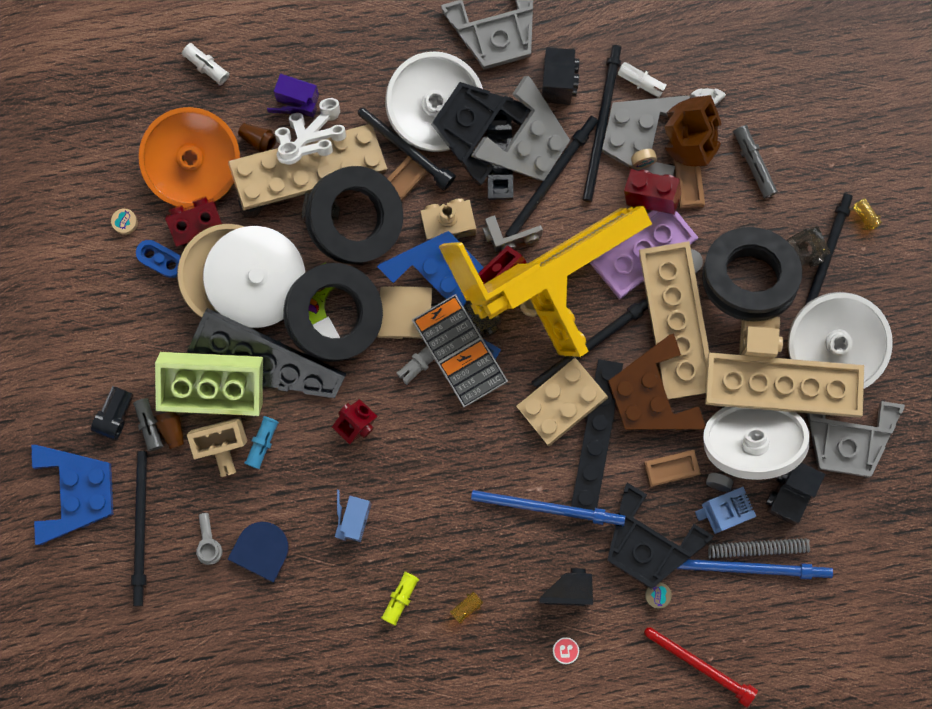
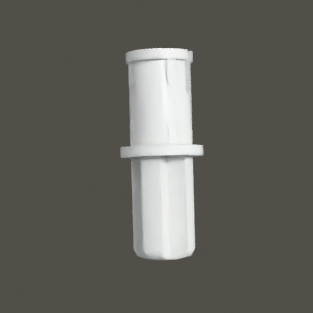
M626 62L622 64L618 71L619 76L637 85V89L642 88L657 98H660L663 92L655 89L654 86L663 91L667 85L649 76L647 71L644 73Z

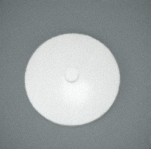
M425 52L406 60L391 77L385 96L387 116L395 132L408 144L424 151L442 152L450 150L431 123L459 82L482 88L476 73L461 59L443 52Z
M247 226L227 233L212 247L204 265L203 284L210 304L219 314L249 328H262L276 324L284 319L283 308L287 293L293 283L305 273V267L299 251L284 235L266 227Z
M828 293L807 303L796 315L788 335V353L790 359L864 365L865 389L881 376L888 365L892 353V333L884 314L869 300L852 293Z
M724 407L717 411L705 426L704 449L709 460L727 474L752 480L770 479L784 475L801 464L809 449V431L805 421L796 412Z

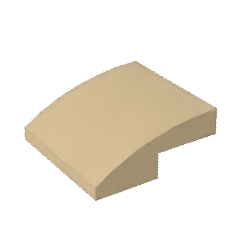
M380 287L383 319L377 337L422 339L412 319L431 309L432 288Z

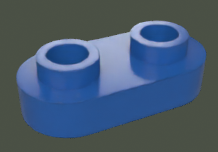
M153 240L142 241L137 246L136 257L143 265L167 278L177 277L180 260L179 254ZM148 251H154V256L151 258H147L146 254ZM171 262H175L176 267L172 270H169L168 264Z

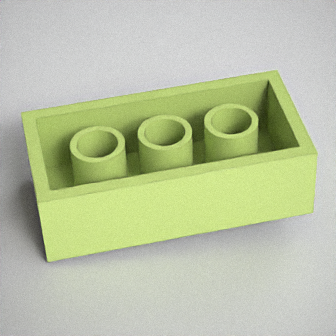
M160 352L155 362L156 411L259 416L263 404V357Z

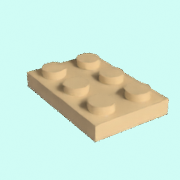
M574 358L516 407L546 444L550 446L608 399V396L579 361Z

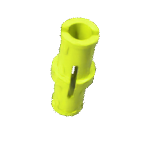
M404 572L395 592H392L390 595L391 600L381 619L396 626L403 609L410 603L409 598L419 581L417 577Z

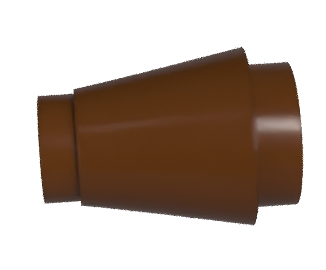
M243 123L239 128L238 136L242 137L259 152L269 151L274 148L276 136L272 130Z
M166 412L157 415L156 425L169 449L184 445L180 415H177L176 412Z

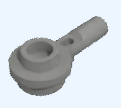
M209 513L199 514L202 540L199 542L196 555L201 563L213 565L221 559L222 547L217 541L212 539Z

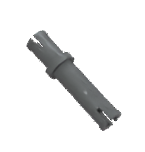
M743 125L735 129L733 134L742 150L740 154L746 158L763 198L766 199L777 194L778 190L759 153L760 147L758 144H755L748 126Z

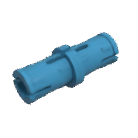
M263 416L258 433L251 440L253 445L244 464L260 470L266 451L272 446L270 442L279 424L278 421Z

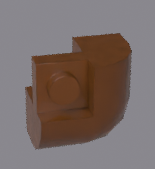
M711 95L686 99L673 106L667 112L669 121L664 127L670 141L665 149L674 160L683 165L694 167L708 166L721 145L717 140L718 126H721L722 123Z

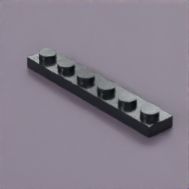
M598 359L594 381L608 396V399L587 416L571 507L595 510L598 506L616 407L608 381L622 371L623 363Z

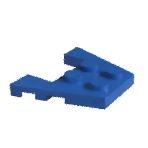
M449 231L400 253L377 266L394 283L413 265L445 299L456 294L463 307L466 303V299L439 249V246L443 243L459 242ZM466 249L475 269L479 273L484 267Z
M31 445L32 468L59 467L61 519L34 521L35 545H43L57 537H62L76 529L86 527L114 515L110 463L39 445Z

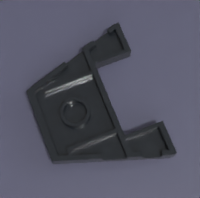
M459 82L431 125L476 184L481 186L494 166L487 161L473 158L471 156L473 149L498 112H501L520 126L531 110L523 103L513 100L511 97H503L490 93L488 90Z
M627 482L619 510V515L626 516L624 526H615L607 562L652 590L707 545L714 536L693 524L680 546L673 543L634 518L647 494Z

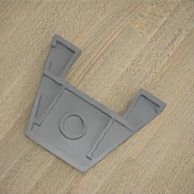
M463 0L441 5L443 14L484 70L531 57L533 0H515L518 10L474 22H469Z
M524 76L512 95L528 107L531 112L505 151L488 137H483L471 156L487 161L490 164L510 169L527 177L544 181L570 142V139L529 76Z
M690 96L613 102L602 152L628 168L635 169L632 165L631 157L640 150L652 149L659 115L668 117L667 112L673 106L689 99ZM655 162L653 165L642 169L653 174H669L673 176L675 166Z
M881 401L879 403L877 427L825 419V415L807 413L818 470L871 477L905 405Z

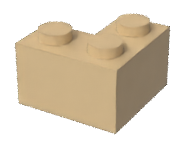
M780 317L755 322L742 320L739 355L777 357L778 352H781L783 347V337H779Z

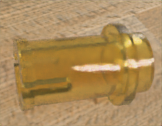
M866 198L860 200L852 207L864 222L865 229L868 228L869 231H872L883 223L881 221L882 216L875 213Z
M474 591L471 594L467 593V597L453 610H450V613L460 624L477 608L481 609L480 606L483 604V601Z

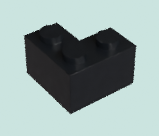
M546 47L542 97L546 103L571 105L572 97L577 96L579 74L576 73L579 72L580 58H575V49Z
M801 463L792 471L778 476L776 481L780 483L776 491L772 490L765 504L769 505L766 512L792 525L799 524L809 501L815 498L826 474Z

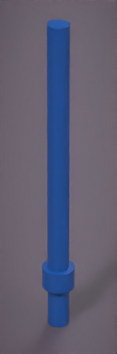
M475 490L472 491L471 496L473 501L592 520L594 524L600 525L610 523L624 526L626 518L625 515L607 513L605 509L595 508V510Z
M688 559L677 568L800 576V579L809 580L812 577H833V568L812 567V564L803 563L800 566Z

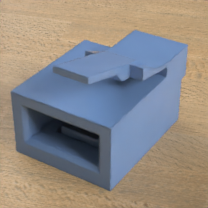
M744 487L711 499L702 504V509L695 511L698 521L708 518L714 534L756 517L754 510H751L753 507H750V501H747L749 498H746L747 495H745Z
M337 490V515L339 521L335 538L344 541L350 539L361 542L372 505L370 501L349 496L341 524L342 506L340 505V490Z

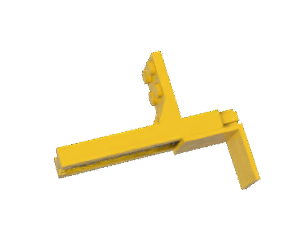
M644 206L630 207L628 209L620 208L530 263L517 264L483 284L462 242L443 243L439 246V249L466 301H471V307L474 313L479 315L480 319L487 316L489 319H492L503 311L514 309L530 299L558 355L581 357L589 351L585 345L586 339L584 335L578 331L574 323L575 317L573 313L566 307L567 276L652 225Z

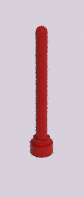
M648 627L645 629L644 634L647 638L735 693V697L739 699L738 702L748 708L758 689L750 684L748 686L745 684L740 685L653 628Z

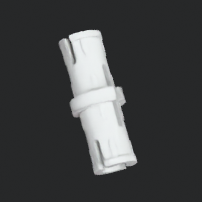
M189 43L183 49L182 56L196 65L199 72L206 73L219 85H222L228 79L229 72L216 64L212 56H206L192 43Z

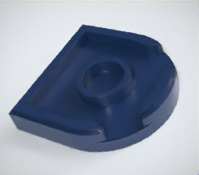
M253 523L242 531L227 560L275 583L289 553L287 537L278 526L272 523Z

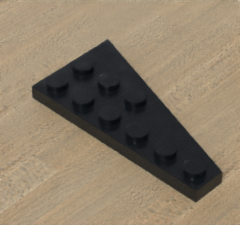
M209 308L205 310L187 350V353L263 357V388L265 386L273 387L281 391L294 390L309 395L335 398L346 376L345 372Z

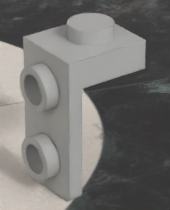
M495 215L486 218V227L482 228L486 241L492 242L495 252L502 251L507 245L515 249V245L523 242L526 245L537 242L543 234V229L540 225L503 238Z

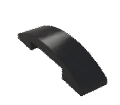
M498 112L487 128V137L504 151L512 140V120ZM493 165L494 167L488 175V200H513V171Z

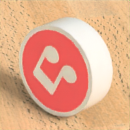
M561 638L554 644L553 656L559 663L571 664L577 659L579 647L573 639Z

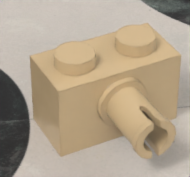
M455 199L447 203V205L442 204L439 206V204H432L426 206L425 210H421L426 240L446 231H449L456 239L476 235V225L470 200Z
M241 417L193 429L187 434L194 459L215 455L220 477L236 473L230 451L243 447L247 443Z

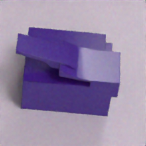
M280 74L273 92L277 102L289 106L267 108L268 113H301L314 118L317 110L316 103L319 98L317 85Z

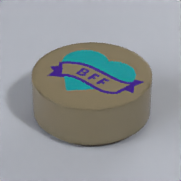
M660 582L652 590L647 587L645 591V600L652 608H664L671 601V590L664 583Z

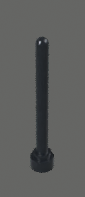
M359 108L358 115L434 177L433 180L436 181V186L441 190L445 191L453 183L456 175L449 169H439L366 108Z

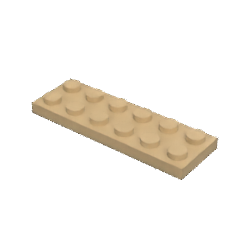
M368 124L345 130L346 138L341 141L327 138L326 140L331 141L333 152L330 155L321 156L318 152L304 155L299 161L291 165L278 161V148L229 161L228 165L243 211L310 193L318 181L340 168L362 166L373 169L380 174L386 172L387 166L373 127ZM314 141V142L307 143L305 146L311 145V144H316V143H318L319 141Z
M690 242L640 249L638 252L655 345L668 335L674 333L681 353L678 357L658 363L667 398L669 400L705 394L709 348Z
M721 353L708 354L705 405L858 418L863 416L864 365Z

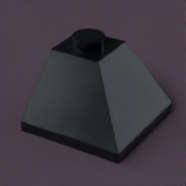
M571 568L570 573H565L538 599V604L593 605L592 574H586V569Z

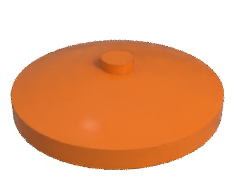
M193 107L177 108L159 116L145 131L139 148V166L148 187L163 201L174 206L183 205L184 208L193 206L192 201L206 196L208 200L213 198L215 202L224 196L234 183L228 162L240 158L239 146L230 127L217 115L204 109Z

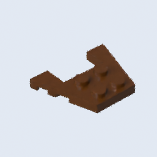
M674 333L668 335L608 381L624 430L705 429V423L699 406L673 414L656 366L657 363L681 355Z

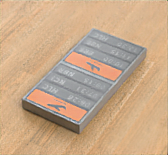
M456 294L412 319L414 326L463 408L508 382Z

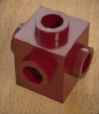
M359 399L352 405L347 403L338 412L339 417L332 428L346 442L351 444L360 436L366 438L374 429L372 424L378 416Z

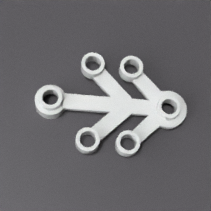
M327 98L322 100L319 104L321 114L306 130L304 127V117L301 113H294L289 116L290 127L295 129L297 135L295 142H290L291 134L288 128L282 127L275 131L276 140L278 143H281L277 151L279 162L291 165L299 161L302 156L316 152L321 156L330 155L333 152L332 143L326 139L332 138L334 141H341L346 138L345 127L342 125H335L329 129L319 131L327 121L338 118L340 106L337 99ZM314 141H319V142L316 143V144H311V145L305 146L307 143L314 142Z

